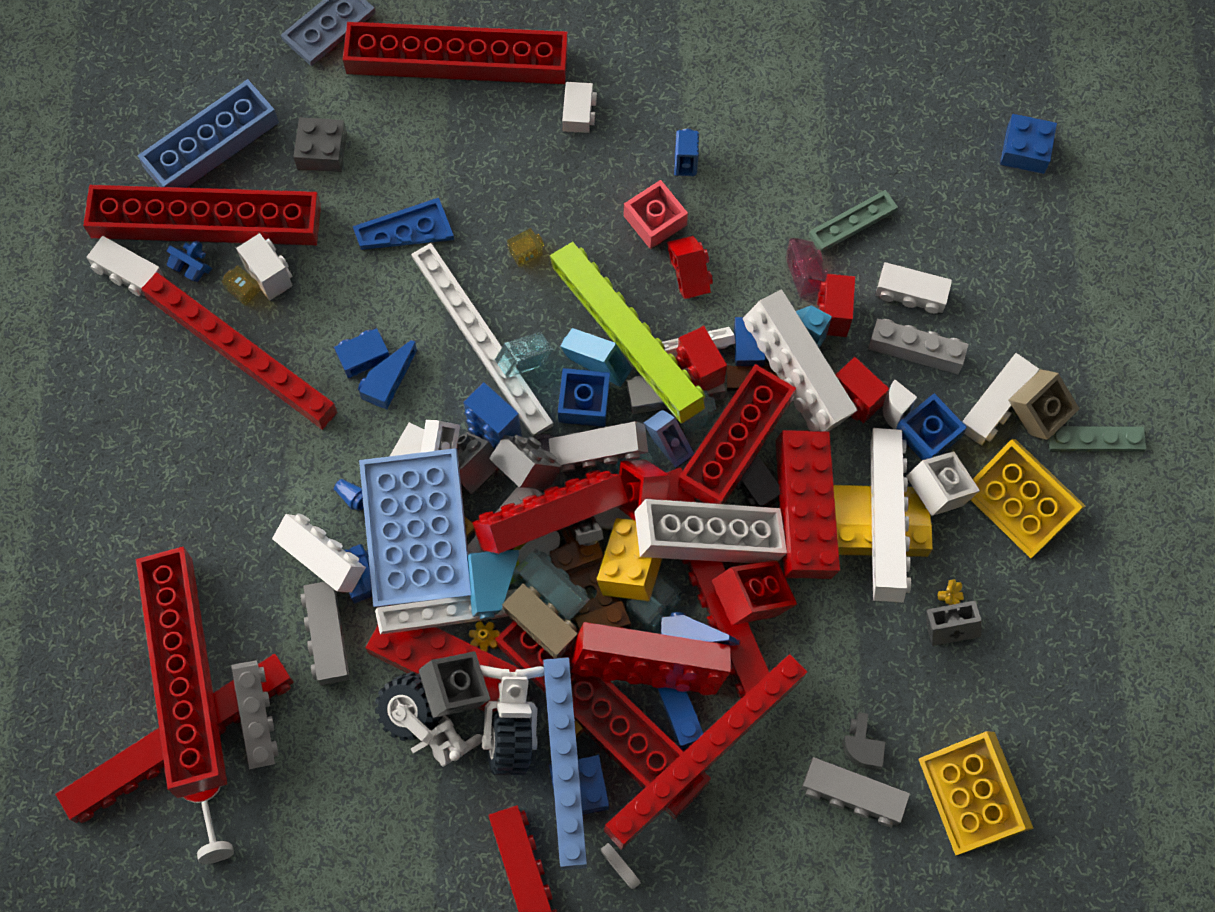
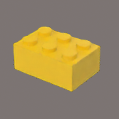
M615 519L597 582L602 594L605 596L650 601L662 558L640 557L635 520Z

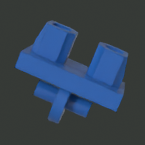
M194 241L192 244L186 242L183 248L187 250V253L179 248L176 249L169 246L167 252L171 255L167 266L180 272L186 262L189 264V267L184 276L192 281L198 282L204 272L209 274L212 270V267L196 259L197 257L204 259L206 253L201 251L202 243L199 241Z

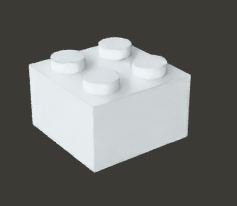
M259 233L236 248L245 269L269 301L292 287L290 278L293 276L288 270L289 266L281 255L278 257L275 252L276 248L269 238L265 240Z
M955 452L922 460L906 476L931 516L964 506L980 491Z

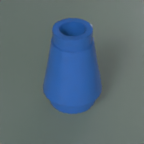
M340 479L335 484L334 491L352 510L361 511L364 509L362 488L344 479Z

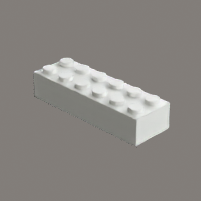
M782 289L760 300L742 318L746 329L755 338L758 348L768 359L771 369L776 372L780 379L796 387L793 399L794 405L806 420L810 431L828 432L857 411Z
M645 499L635 511L640 557L761 563L774 560L779 561L787 554L780 508Z

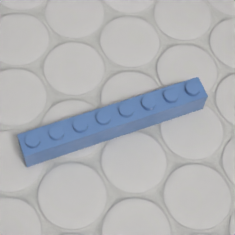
M569 657L546 659L543 662L561 870L587 868Z

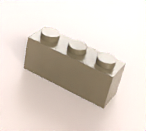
M522 584L502 604L503 611L554 659L561 658L573 645L577 637V628L569 620L564 622L558 616L559 611L551 603L546 605L540 600L541 595L532 586L528 588Z

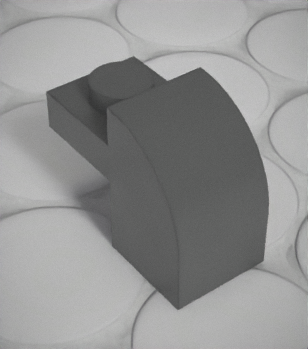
M858 712L856 718L851 719L849 733L853 734V736L845 735L842 740L844 753L856 766L879 771L883 766L885 742L865 739L869 714Z

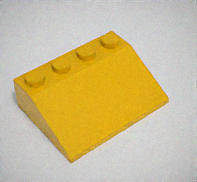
M1011 439L973 478L980 491L970 500L1030 558L1035 556L1086 507L1016 439Z
M833 485L839 555H872L871 486ZM907 487L904 497H908V510L904 512L905 516L909 517L908 531H905V536L910 538L909 551H906V556L928 557L932 551L930 513L914 488Z
M986 731L918 759L955 855L1034 829L995 732Z

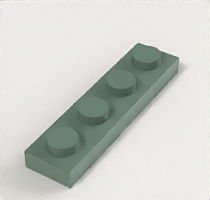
M884 190L809 231L808 236L820 253L893 214L897 211L898 206L887 191Z
M1062 426L1048 439L1049 451L1144 452L1146 450L1144 427Z

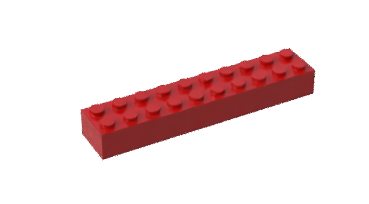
M347 22L343 63L346 74L566 84L568 32Z
M89 185L83 226L90 238L99 239L104 236L108 239L245 243L260 233L265 240L269 238L273 244L317 245L321 203L317 192Z
M183 546L136 559L167 788L175 797L180 798L227 785L192 557Z
M515 621L495 639L497 647L520 669L544 667L543 660L554 659ZM572 646L561 657H569L570 672ZM570 673L574 721H577L583 727V731L643 789L683 753L611 681L605 680L602 677H583L579 674ZM545 675L530 678L546 694ZM704 772L665 811L675 820L708 786L711 778Z

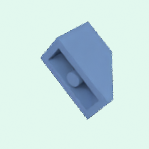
M661 410L644 422L652 440L675 468L694 455L674 416Z

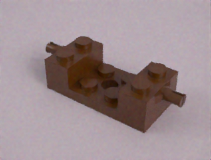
M567 527V532L566 529H563L561 532L566 544L549 551V555L578 632L584 622L630 629L631 623L622 601H619L618 597L603 595L597 582L604 558L598 542L590 546L579 545L578 541L574 538L571 527ZM588 587L594 588L597 592L596 597L586 599L583 596L584 589Z

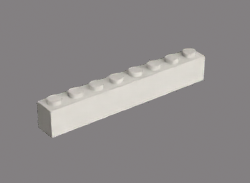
M873 428L870 442L874 601L904 602L905 594L910 593L911 578H907L906 572L910 571V557H906V551H909L910 538L905 536V531H908L909 517L905 516L904 512L908 510V497H904V492H907L908 479L903 477V473H906L907 459L903 458V454L906 453V440H902V430Z

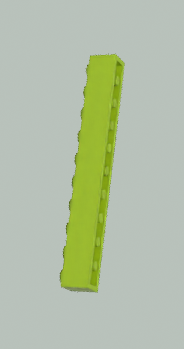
M571 242L551 254L550 258L553 269L612 341L618 345L621 352L678 421L682 424L704 410L705 394L698 385L694 386L688 372L678 367V362L671 353L667 354L659 338L655 339L651 335L649 326L645 322L641 323L634 308H629L620 292L616 293L613 290L610 280L607 277L603 278L601 276L598 266L588 260L582 247L578 248L574 242Z

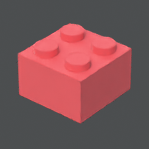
M661 180L624 203L625 219L650 249L687 226L688 212Z

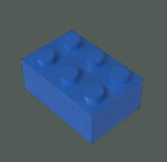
M484 382L463 402L464 414L467 417L466 422L469 427L468 431L475 436L489 441L494 449L504 435H519L522 437L519 413Z

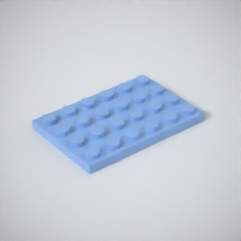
M457 449L359 460L373 607L470 596L468 547Z

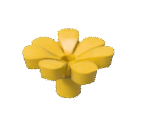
M955 579L949 580L947 591L938 592V600L945 601L949 605L959 604V600H964L963 593L959 592L962 589V583L956 582Z
M481 621L475 624L476 630H470L469 637L474 638L470 644L475 647L480 646V649L485 652L488 651L489 646L492 649H496L495 639L501 634L500 631L493 630L495 624L492 622H488L486 626Z

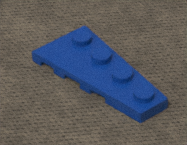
M439 198L353 226L361 250L454 240V235Z

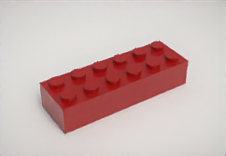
M755 364L679 476L678 488L704 503L725 504L793 401L796 387Z
M782 430L775 441L778 484L780 488L779 503L787 554L783 556L785 578L832 579L840 571L830 433Z
M591 471L586 474L584 479L579 480V478L568 480L565 482L566 486L558 488V486L545 489L544 494L538 497L530 495L523 498V502L520 504L510 503L502 506L501 511L493 514V511L479 515V520L472 522L480 549L499 554L627 503L628 499L620 474H611L610 471Z
M377 625L365 647L368 654L406 673L415 672L416 675L419 674V669L431 660L474 651L476 652L479 665L509 669V672H515L516 669H520L436 627L380 635ZM483 676L490 696L489 701H498L500 699L498 685L501 683V679ZM489 701L478 707V709L485 712V706ZM493 708V709H492V714H493L494 711H498V709H497V708Z
M587 622L583 623L571 650L570 673L579 674L583 677H602L609 681H627L630 684H648L655 688H674L681 692L694 691L700 692L702 695H715L731 672L730 645Z

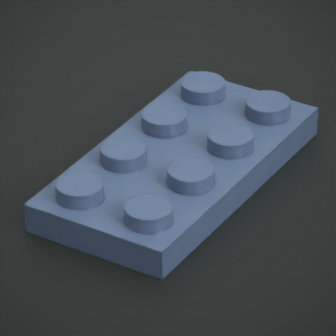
M322 0L282 33L281 38L310 66H313L345 39L347 22H365L376 13L375 8L366 0Z

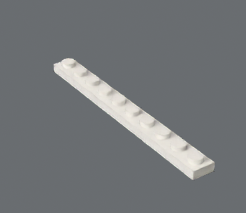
M430 243L412 253L413 260L509 403L519 413L520 419L534 438L553 426L552 420L433 245Z

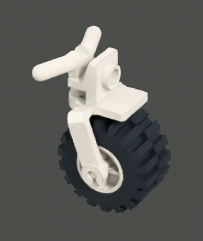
M480 665L483 676L501 679V683L498 685L500 699L498 701H489L485 706L482 748L487 750L490 770L493 775H525L530 766L532 750H537V707L532 702H526L528 679L544 676V667L516 669L515 672H509V669ZM497 708L498 711H494L492 714V709Z
M415 672L403 674L385 684L378 692L380 696L375 700V703L378 704V707L375 708V714L380 716L377 719L379 724L383 723L385 726L383 730L385 732L390 731V736L393 738L399 736L401 741H406L407 739L412 741L419 738L421 742L411 748L413 753L429 744L434 758L444 767L452 761H457L463 754L482 743L483 736L480 734H476L464 742L460 735L456 733L453 723L448 717L433 718L420 673L417 675Z

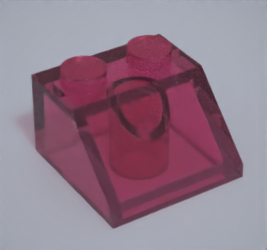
M798 238L789 239L785 259L799 297L803 298L820 292L821 282H825L827 274H829L827 269H823L821 264L823 262L821 251L819 249L816 250L814 242Z

